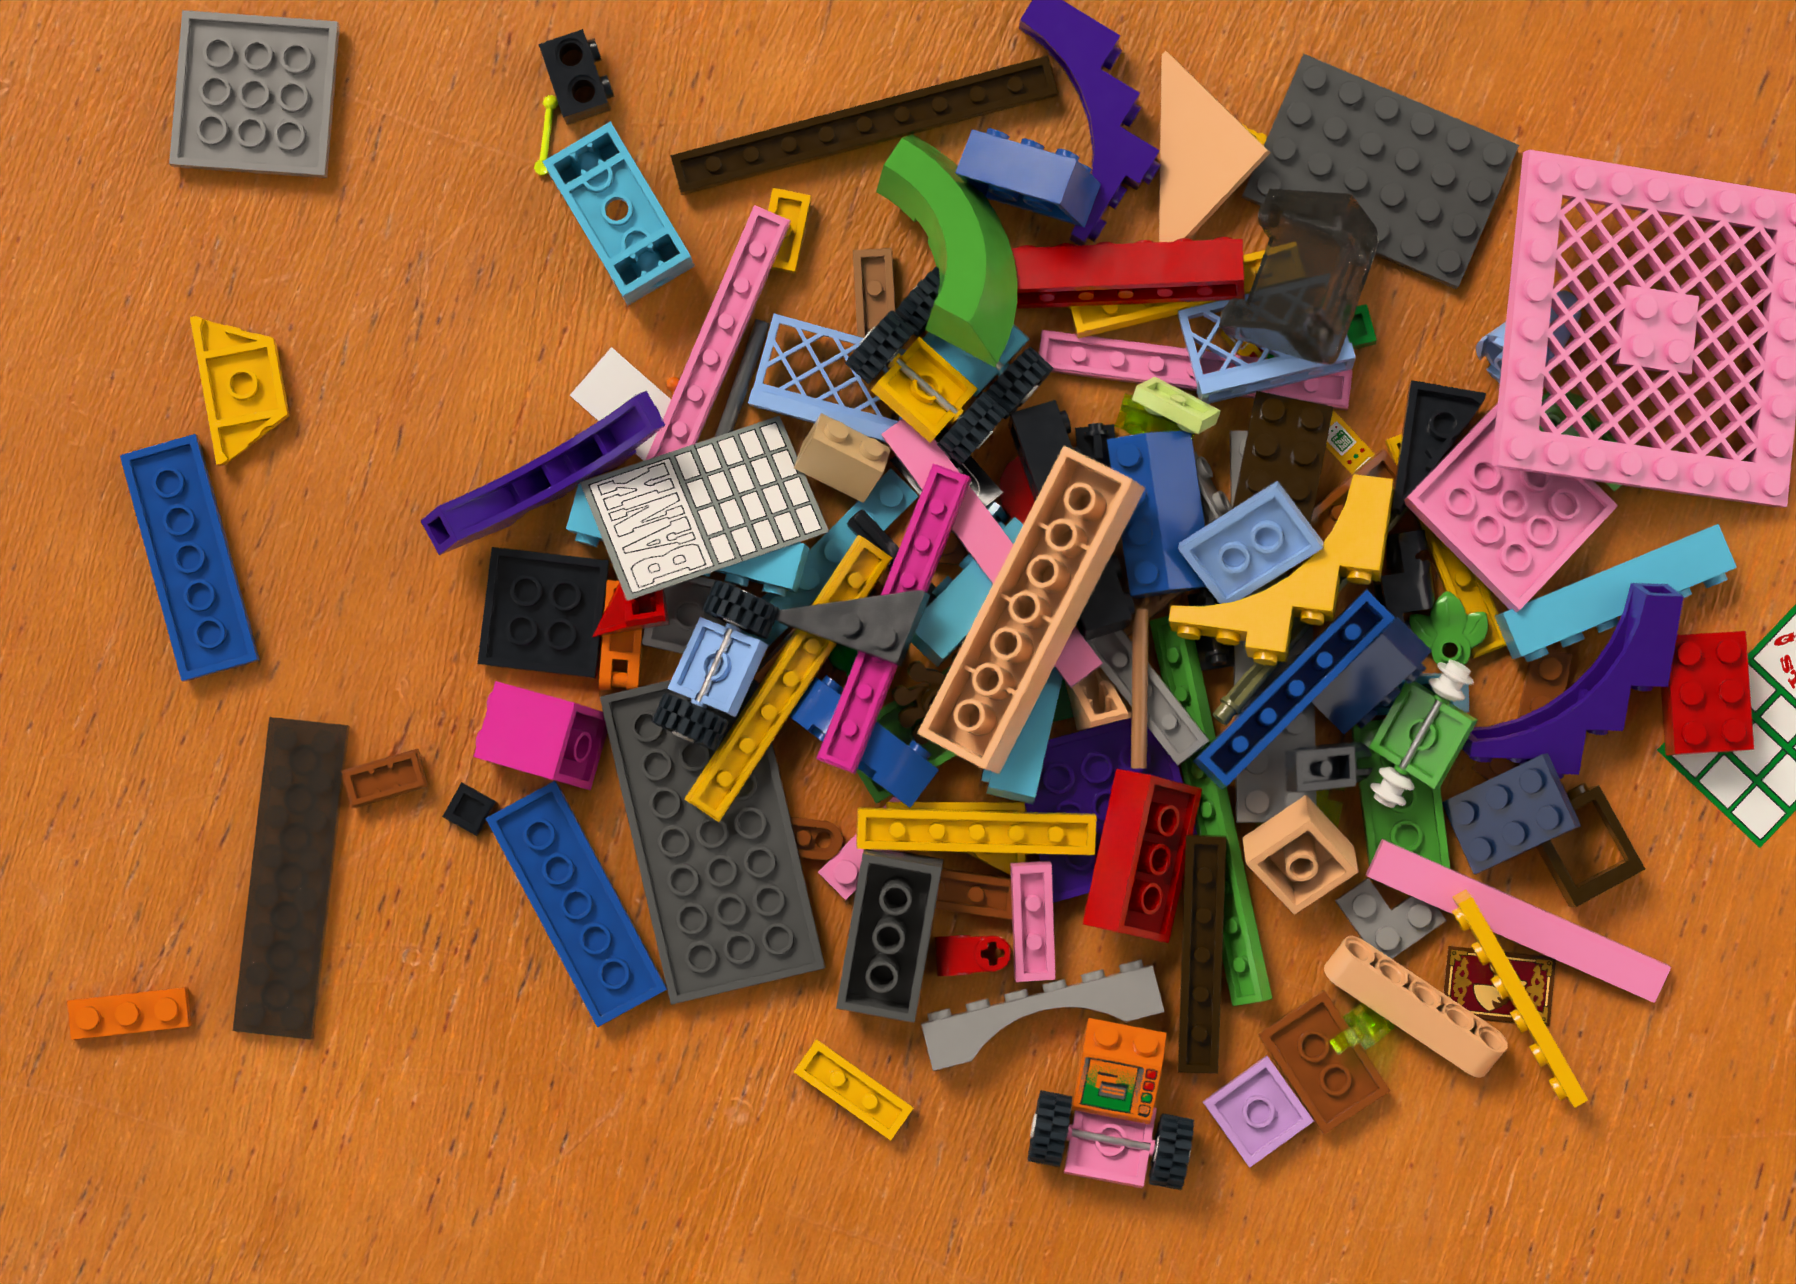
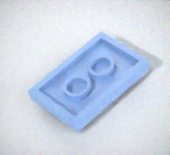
M1276 481L1181 541L1178 550L1216 600L1223 604L1235 602L1246 597L1323 549V541L1280 483Z

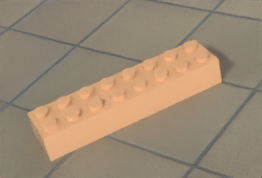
M1063 446L918 734L985 770L1000 774L1145 487Z

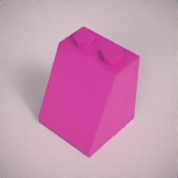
M495 681L493 691L487 699V712L482 729L476 737L474 757L591 790L608 732L604 714L602 711L574 702Z

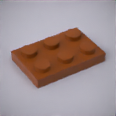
M1324 990L1257 1033L1324 1135L1390 1092V1089Z

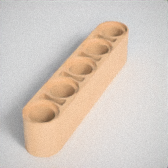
M1347 936L1324 965L1326 976L1335 985L1474 1077H1484L1508 1048L1506 1038L1496 1028L1359 937Z

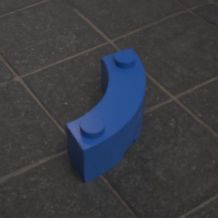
M825 675L822 681L814 677L789 717L823 742L844 688L827 675ZM877 722L874 725L858 766L860 771L909 808H911L939 771V769L927 761L931 753L913 740L909 745H906Z

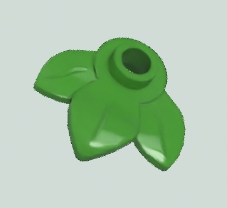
M1449 591L1444 592L1435 601L1430 616L1411 614L1409 618L1411 630L1432 650V657L1436 664L1439 662L1447 664L1449 660H1454L1465 666L1471 657V649L1483 642L1488 632L1487 614L1485 612H1475L1467 615L1461 601ZM1449 643L1456 644L1458 648L1457 654L1452 658H1448L1444 654V648Z

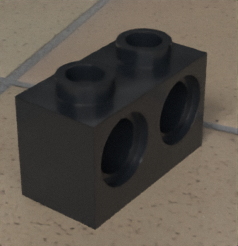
M582 29L539 44L566 125L611 110L607 99L614 97L608 76L599 77L595 63L602 61L595 38L587 40ZM570 50H578L583 54L581 61L575 66H567L562 63L564 54ZM583 86H589L595 90L594 97L586 103H581L574 99L576 91Z

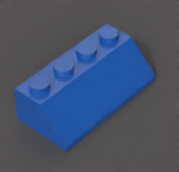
M1185 431L1149 432L1107 439L1111 469L1145 487L1121 535L1130 595L1136 599L1207 588L1178 550L1181 541L1205 527L1192 434Z

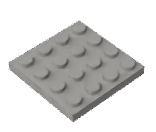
M182 10L169 164L172 167L327 178L340 29L338 21Z

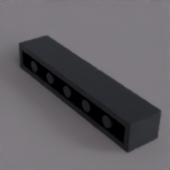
M1056 400L1012 412L1009 418L1008 427L1034 502L1042 490L1063 446L1081 454L1078 446L1072 447L1068 437V434L1071 433V424L1066 411H1059ZM1116 555L1110 556L1077 621L1078 629L1086 641L1127 629L1132 619L1131 615L1135 614L1132 597L1129 591L1123 592L1118 579L1122 577V570Z

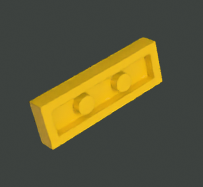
M818 1039L815 1040L794 1070L795 1074L889 1140H892L914 1108Z

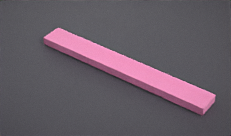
M754 205L664 415L663 421L666 426L657 432L646 460L698 442L791 224L790 220Z
M1042 330L1039 355L1053 367V373L1138 384L1157 377L1178 389L1197 391L1196 381L1186 348L1093 336L1078 339L1077 334ZM1205 351L1200 359L1203 374L1219 371L1226 359L1213 352ZM1235 355L1248 364L1259 360L1256 357ZM1230 363L1228 368L1236 367V365ZM1353 370L1333 373L1261 392L1332 406L1333 409L1347 410ZM1251 393V394H1247V395H1243V396H1239V397L1254 398V397H1255V393Z
M901 419L881 434L882 438L921 490H923L933 463L959 472L944 451L937 445L938 443L935 439L931 443L928 442L904 419ZM969 486L952 531L990 582L994 584L1013 543ZM1074 627L1054 667L1068 686L1072 688L1103 663L1078 629Z
M1384 839L1381 840L1366 872V876L1451 914H1453L1452 911L1458 908L1452 897L1466 889L1472 895L1492 932L1655 1003L1671 969L1668 964Z

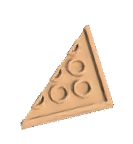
M1165 51L1162 54L1159 242H1174L1181 238L1190 239L1271 152L1173 56Z

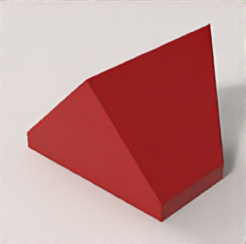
M619 582L592 637L670 625L664 588L627 601Z

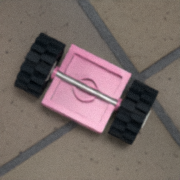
M1040 1091L1032 1121L1028 1161L1060 1167L1065 1141L1067 1140L1069 1141L1064 1174L1143 1188L1148 1157L1151 1156L1149 1184L1182 1190L1190 1158L1194 1119L1162 1113L1155 1140H1151L1157 1108L1153 1109L1150 1125L1076 1110L1074 1111L1073 1123L1071 1125L1069 1124L1072 1096Z

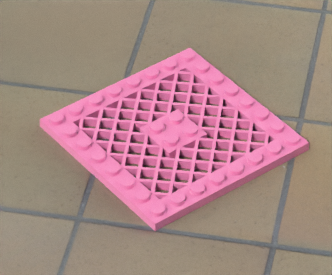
M1536 150L1524 151L1492 466L1777 508L1787 507L1796 420V194ZM1562 198L1570 199L1561 207ZM1588 203L1606 206L1595 214ZM1574 206L1586 221L1576 231L1564 216ZM1623 208L1642 212L1631 220ZM1609 213L1614 215L1622 227L1613 236L1609 234L1601 222ZM1660 214L1678 218L1667 226ZM1645 219L1650 221L1658 233L1649 242L1646 241L1637 228ZM1696 220L1713 224L1703 232ZM1682 224L1694 239L1684 248L1673 234ZM1731 226L1747 228L1748 230L1738 237ZM1560 229L1566 239L1557 246ZM1590 229H1592L1602 243L1593 253L1590 252L1580 238ZM1718 230L1729 244L1720 254L1708 239ZM1626 235L1629 236L1638 249L1628 259L1617 245ZM1753 236H1755L1765 250L1756 259L1753 258L1744 245ZM1662 241L1665 242L1674 255L1665 264L1662 263L1653 250ZM1569 246L1573 247L1582 260L1572 270L1560 255ZM1698 247H1700L1710 261L1701 270L1698 269L1689 256ZM1607 251L1618 265V268L1609 275L1606 274L1597 261ZM1734 252L1745 266L1736 276L1725 262ZM1643 257L1654 271L1645 281H1643L1633 267ZM1767 261V272L1765 274L1760 266ZM1679 263L1690 277L1680 287L1669 273ZM1556 268L1562 278L1554 284ZM1586 268L1589 269L1598 282L1589 292L1586 291L1577 278ZM1714 269H1716L1726 283L1716 293L1705 279ZM1624 274L1631 285L1621 286L1619 292L1613 282ZM1749 275L1753 277L1761 289L1752 298L1741 285V282ZM1660 279L1667 291L1650 289V287ZM1566 285L1570 287L1578 299L1568 309L1556 294ZM1694 286L1698 288L1706 299L1699 307V296L1685 294ZM1603 290L1615 305L1605 314L1602 313L1593 300ZM1730 291L1741 304V307L1732 315L1721 301ZM1764 299L1763 313H1761L1756 305ZM1551 307L1558 315V318L1550 323ZM1583 307L1595 322L1585 331L1582 330L1573 317ZM1710 308L1713 309L1722 322L1713 331L1710 330L1701 317ZM1746 313L1757 327L1748 337L1737 323ZM1617 315V325L1615 331V329L1612 327L1609 321ZM1562 324L1566 326L1574 337V340L1565 348L1561 346L1553 334ZM1598 330H1601L1611 344L1602 353L1597 351L1589 339ZM1726 330H1728L1738 344L1729 353L1725 351L1717 339ZM1697 331L1702 340L1694 346ZM1760 338L1758 353L1753 343ZM1548 346V348L1554 354V357L1546 363V354ZM1579 346L1591 361L1581 370L1577 368L1569 357ZM1707 346L1718 360L1709 370H1707L1697 356ZM1742 352H1744L1754 366L1745 375L1741 373L1733 362ZM1611 355H1613V365L1626 367L1617 376L1605 362ZM1559 363L1570 376V379L1560 388L1549 374V371ZM1595 369H1597L1607 383L1597 393L1585 379ZM1693 369L1698 379L1690 386H1687L1680 375H1690ZM1722 369L1726 371L1734 382L1725 392L1722 391L1713 378ZM1644 370L1663 373L1651 381ZM1630 375H1633L1643 388L1633 398L1621 384ZM1756 377V386L1754 391L1749 382ZM1667 380H1669L1679 394L1670 403H1667L1658 390ZM1544 385L1550 396L1542 402ZM1574 386L1578 387L1587 400L1576 410L1565 396ZM1702 386L1706 387L1714 399L1705 409L1693 395ZM1611 391H1613L1623 405L1613 415L1601 401ZM1739 391L1750 405L1741 414L1738 413L1729 400ZM1647 397L1651 399L1659 411L1649 420H1647L1637 406ZM1555 402L1567 417L1556 427L1545 413ZM1683 402H1685L1695 416L1685 426L1674 412ZM1591 408H1593L1603 422L1593 432H1591L1581 418ZM1719 408H1721L1730 421L1721 431H1719L1709 417ZM1628 413L1639 427L1629 437H1627L1617 423ZM1753 415L1752 428L1750 429L1745 421ZM1663 419L1666 420L1675 433L1665 443L1654 429ZM1539 424L1545 432L1539 431ZM1573 425L1581 437L1563 435L1562 433ZM1699 425L1703 427L1711 438L1701 448L1690 435V432ZM1609 430L1617 442L1597 439ZM1735 430H1737L1746 443L1736 453L1725 439ZM1645 436L1653 448L1634 444ZM1681 441L1689 453L1672 451L1670 449ZM1717 447L1724 458L1706 455ZM1749 454L1748 462L1741 461Z

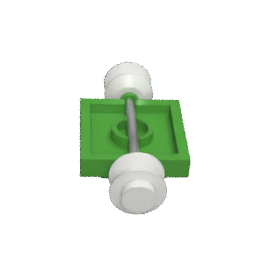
M1449 660L1447 664L1439 662L1437 666L1442 671L1440 678L1429 679L1434 692L1416 681H1413L1410 685L1405 681L1401 689L1402 691L1398 694L1369 746L1370 749L1395 764V767L1380 768L1379 773L1383 777L1382 782L1371 783L1370 785L1371 789L1375 792L1373 797L1381 804L1390 808H1395L1396 804L1401 806L1406 804L1402 793L1404 790H1414L1415 788L1411 778L1408 776L1409 774L1433 789L1441 787L1478 721L1450 703V701L1464 700L1465 695L1461 692L1463 684L1472 685L1474 683L1473 679L1468 676L1471 671L1463 664L1454 660Z

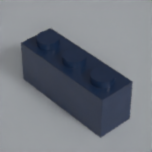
M1397 617L1312 703L1343 734H1346L1355 724L1362 729L1378 713L1374 707L1379 702L1386 707L1402 691L1398 685L1403 680L1410 685L1424 672L1426 667L1422 662L1432 650Z

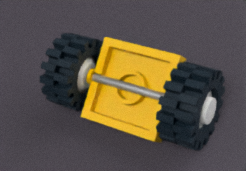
M891 310L859 343L860 345L847 359L845 364L868 384L888 364L890 369L871 391L928 442L931 443L949 421L954 423L957 420L955 425L937 445L961 466L976 448L978 449L993 433L992 430L1008 412L983 392L962 415L964 411L962 409L963 405L978 388L920 337L916 339L903 355L900 353L896 355L915 333V330Z

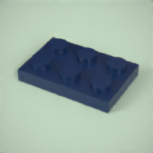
M1548 753L1531 759L1442 802L1474 875L1581 826Z

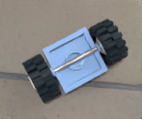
M715 580L702 610L716 619L722 620L726 625L723 626L705 618H699L667 688L674 693L691 699V703L674 695L664 693L651 722L682 739L717 751L729 721L705 709L709 706L733 717L737 716L768 647V644L743 634L741 631L744 630L749 634L767 639L775 623L774 618L777 611L780 609L749 592Z

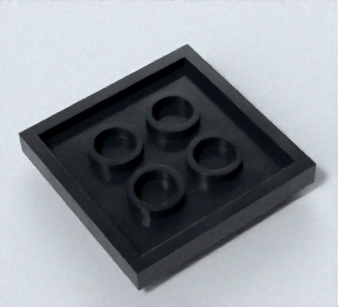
M492 547L477 664L596 678L601 636H592L604 614L610 561Z

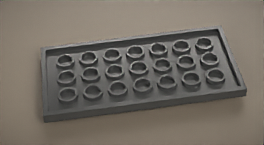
M671 680L601 696L602 710L671 1005L826 968L773 741L721 821L718 822L684 800L716 751L682 739L651 722L664 693L674 695L690 703L691 699L667 689ZM754 680L751 682L736 717L709 706L705 709L729 721L721 742L759 685Z

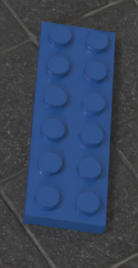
M193 434L120 455L181 681H190L260 661L199 436Z
M557 781L551 782L486 818L597 1027L667 990L663 978Z

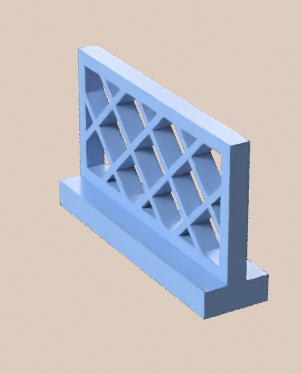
M1330 274L1245 294V300L1216 301L1179 310L1177 314L1197 385V395L1200 400L1207 404L1353 369L1356 357L1352 343H1349ZM1324 287L1327 302L1321 312L1301 301L1308 290ZM1299 293L1297 298L1291 296L1292 294ZM1281 298L1292 305L1283 321L1263 311L1269 300ZM1261 302L1259 307L1252 305L1254 303ZM1242 307L1254 314L1245 330L1225 320L1231 309ZM1297 308L1316 318L1307 335L1287 324ZM1329 308L1332 318L1325 315ZM1223 311V313H1222V315H1221L1220 317H1219L1218 315L1214 314V313ZM1204 316L1216 324L1207 339H1204L1191 331L1188 319ZM1259 317L1278 327L1269 344L1249 334ZM1322 321L1336 329L1339 342L1323 345L1311 337ZM1221 326L1240 336L1231 353L1211 343ZM1282 331L1302 341L1296 352L1285 354L1273 347ZM1244 340L1264 350L1257 362L1248 364L1235 356ZM1195 342L1202 346L1198 353ZM1307 344L1313 347L1311 349L1304 350ZM1207 349L1226 359L1219 371L1203 374L1200 359ZM1269 353L1275 356L1273 358L1266 359ZM1230 363L1236 365V367L1228 368Z
M773 314L754 387L750 393L748 401L750 406L814 424L822 413L883 443L886 442L881 434L898 422L881 415L875 402L881 399L878 396L871 397L862 378L852 369L851 371L855 377L835 388L823 369L843 357L847 361L849 358L848 354L856 350L860 345L859 343L863 340L862 337ZM780 324L796 328L803 340L801 344L785 353H782L776 342ZM802 330L816 335L807 340ZM824 336L833 338L841 353L820 363L810 344ZM840 341L854 345L845 350ZM773 347H775L779 356L770 361ZM807 347L817 366L796 377L786 358ZM901 348L896 355L898 353L903 355L906 350ZM782 360L793 380L779 388L763 384L767 369ZM886 366L883 368L884 373L888 371ZM820 371L830 391L818 398L807 396L799 382ZM858 381L869 401L854 409L844 406L837 392ZM796 384L801 394L786 389ZM834 395L838 404L824 400ZM871 405L876 415L861 410Z

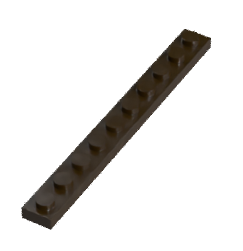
M1044 56L671 155L680 193L685 195L1057 96L1058 91L1049 58Z

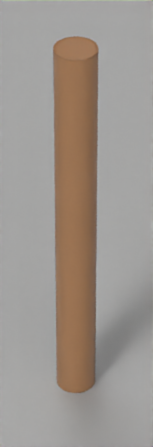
M1135 609L1132 627L1131 768L1147 769L1149 609Z

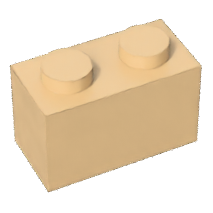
M821 413L801 445L794 469L864 503L884 473L891 448Z

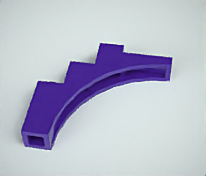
M1032 0L1020 19L1019 29L1043 46L1065 71L1079 95L1089 124L1093 152L1091 174L1101 183L1085 227L1075 225L1070 240L1079 246L1085 245L1088 239L1096 242L1107 222L1102 220L1109 206L1116 209L1127 192V189L1122 186L1123 183L1135 190H1138L1142 182L1148 185L1151 183L1161 164L1156 162L1160 150L1122 128L1123 124L1130 128L1142 107L1136 104L1140 95L1138 91L1103 71L1104 67L1111 70L1122 52L1121 49L1117 48L1120 35L1063 0Z
M648 392L639 393L591 427L546 454L478 489L439 505L424 517L421 523L439 555L509 527L528 511L564 497L577 487L580 482L619 467L637 453L636 448L666 425Z
M1631 583L1624 611L1610 641L1594 664L1569 689L1545 706L1522 717L1491 726L1474 727L1462 750L1470 759L1478 762H1491L1493 758H1506L1512 762L1525 763L1548 753L1559 779L1563 778L1564 774L1579 775L1586 732L1595 735H1607L1608 731H1624L1631 688L1638 691H1651L1653 687H1668L1684 596L1668 584Z

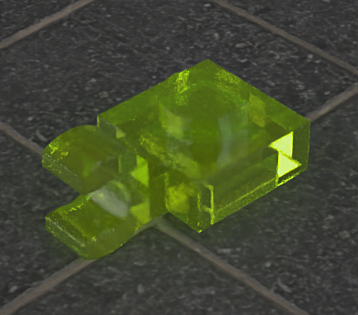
M1359 1002L1343 1016L1349 1027L1329 1042L1338 1055L1348 1047H1354L1359 1042L1365 1050L1375 1045L1395 1027L1392 1022L1362 1002Z

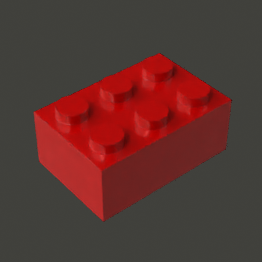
M1746 631L1677 635L1668 687H1661L1666 756L1754 750Z

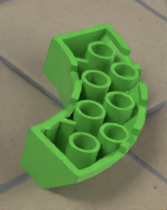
M913 134L903 137L883 165L876 192L898 206L913 222L918 221L929 237L927 242L934 256L936 267L939 268L940 286L938 297L934 302L925 330L996 367L1006 348L1014 324L1017 307L1018 281L1015 260L1007 234L986 196L981 191L965 183L955 173L958 166L952 160Z

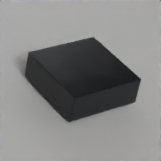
M461 782L442 817L478 836L487 821L486 818L491 814L497 801Z

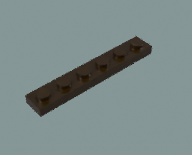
M1186 834L1178 1041V1072L1218 1074L1226 860L1225 835Z

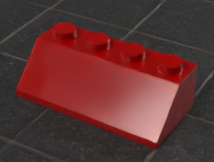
M1116 769L1086 903L1083 925L1169 943L1184 876L1186 834H1193L1202 788L1149 774Z

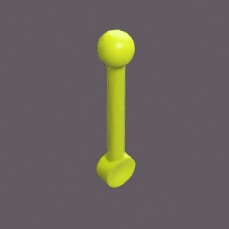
M548 95L543 100L546 112L540 159L534 165L536 173L540 176L548 174L543 161L548 158L553 110L558 106L557 98L554 95Z

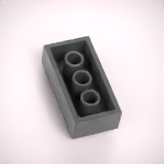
M864 849L839 987L837 1009L915 1022L944 859L896 850Z

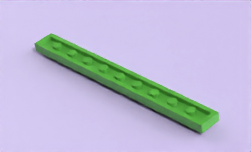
M1169 616L1150 620L1161 678L1210 740V742L1180 764L1184 784L1202 788L1195 821L1197 834L1226 836L1222 960L1232 1006L1272 999L1271 989L1227 787L1220 789L1193 762L1216 739L1195 640L1181 638L1177 636V632L1171 631L1168 621Z

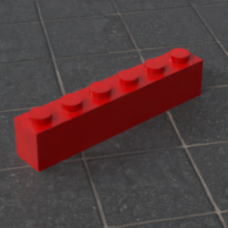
M1218 237L1214 240L1193 241L1188 238H1181L1174 242L1140 240L1127 244L1100 242L1096 245L1076 246L1070 243H1063L1056 247L1022 245L1018 248H1011L1018 281L1016 309L1245 300L1243 239Z

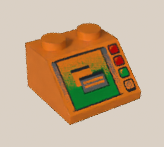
M1088 1018L1082 1039L1071 1110L1150 1125L1162 1070L1167 1033Z

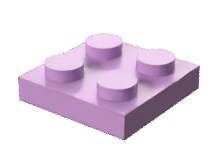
M1268 1056L1263 1057L1202 1101L1248 1167L1253 1166L1314 1122Z

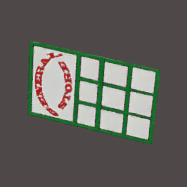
M1796 604L1748 654L1754 750L1666 756L1665 742L1657 749L1664 758L1759 848L1796 811Z

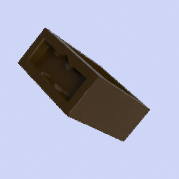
M1586 783L1566 792L1571 805L1576 810L1590 801L1593 802L1624 859L1575 885L1551 840L1537 846L1541 857L1569 907H1577L1645 870L1600 786L1588 788Z

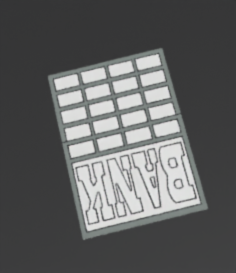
M780 416L580 482L627 601L829 532L805 474L794 469L797 455Z

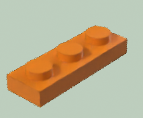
M188 987L67 1000L71 1040L192 1026Z

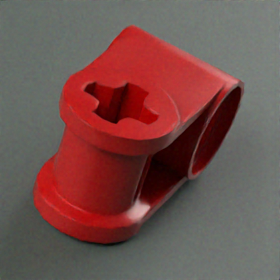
M970 935L935 937L937 976L972 975L976 972L998 971L1004 968L1011 959L1010 945L1000 936L970 937ZM989 942H996L998 949H1004V956L998 958L996 965L990 964V959L983 958L982 950L989 948Z

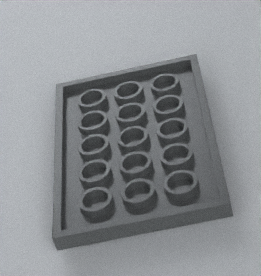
M1303 54L1264 144L1271 153L1252 172L1241 198L1457 289L1519 145Z

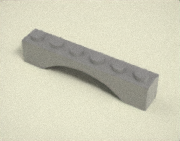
M1142 959L1119 965L1120 972L1105 976L1104 969L1081 974L1082 982L1067 986L1065 979L1042 984L1044 992L1028 996L1027 989H1022L1004 994L1005 1002L990 1005L987 998L965 1004L966 1012L952 1015L950 1008L928 1013L929 1021L923 1022L921 1025L932 1069L935 1071L972 1061L983 1045L1001 1029L1021 1017L1041 1010L1060 1007L1087 1008L1108 1013L1125 1022L1163 1013L1164 1008L1153 966H1143Z

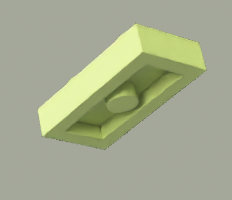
M1157 377L1137 385L1132 398L1133 401L1143 405L1144 409L1150 414L1164 416L1176 422L1181 430L1188 433L1199 434L1216 425L1221 410Z

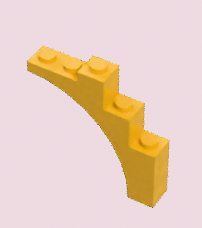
M1353 474L1346 504L1332 532L1323 542V549L1316 552L1290 576L1263 592L1235 602L1204 607L1171 606L1168 620L1171 631L1177 632V636L1189 640H1198L1203 635L1216 637L1217 642L1227 645H1238L1240 641H1246L1247 657L1253 658L1255 663L1274 666L1277 665V661L1287 662L1294 617H1300L1301 622L1311 625H1322L1324 621L1334 622L1341 576L1347 577V581L1362 585L1370 584L1371 580H1381L1394 494L1393 479Z

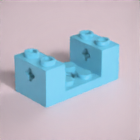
M611 121L543 161L550 177L576 217L627 306L694 267L691 255ZM614 200H622L628 205L626 217L617 221L610 219L606 215L608 204Z

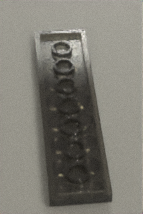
M269 717L232 1031L301 1039L314 1038L343 787L341 770H345L350 727L348 725Z

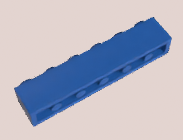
M1368 590L1364 591L1193 762L1220 789L1227 787L1395 617Z

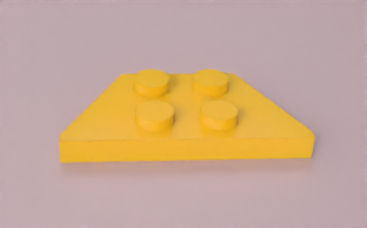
M194 316L190 317L215 460L216 465L223 466L290 416L276 340L272 337L243 331L240 328L218 324Z

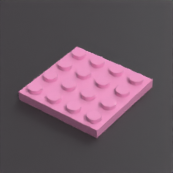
M1497 403L1416 486L1404 501L1405 505L1510 610L1513 609L1515 612H1518L1618 505L1594 481L1493 467L1492 457Z

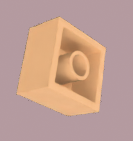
M1307 795L1243 837L1246 864L1294 915L1358 873L1354 846Z

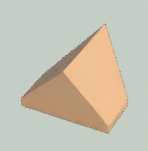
M1101 667L1097 668L1072 688L1065 682L1077 731L1132 717L1131 705Z

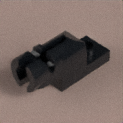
M1425 530L1388 535L1386 540V568L1391 569L1392 574L1381 576L1380 581H1373L1375 598L1395 619L1398 617L1410 629V623L1408 620L1404 621L1403 613L1431 609L1435 599L1430 568L1431 562L1429 560L1421 561L1415 557L1420 551L1428 549Z
M1362 742L1323 744L1285 751L1286 791L1304 792L1356 786L1357 782L1366 779L1372 771V768H1357V760L1361 757L1372 756L1371 751Z

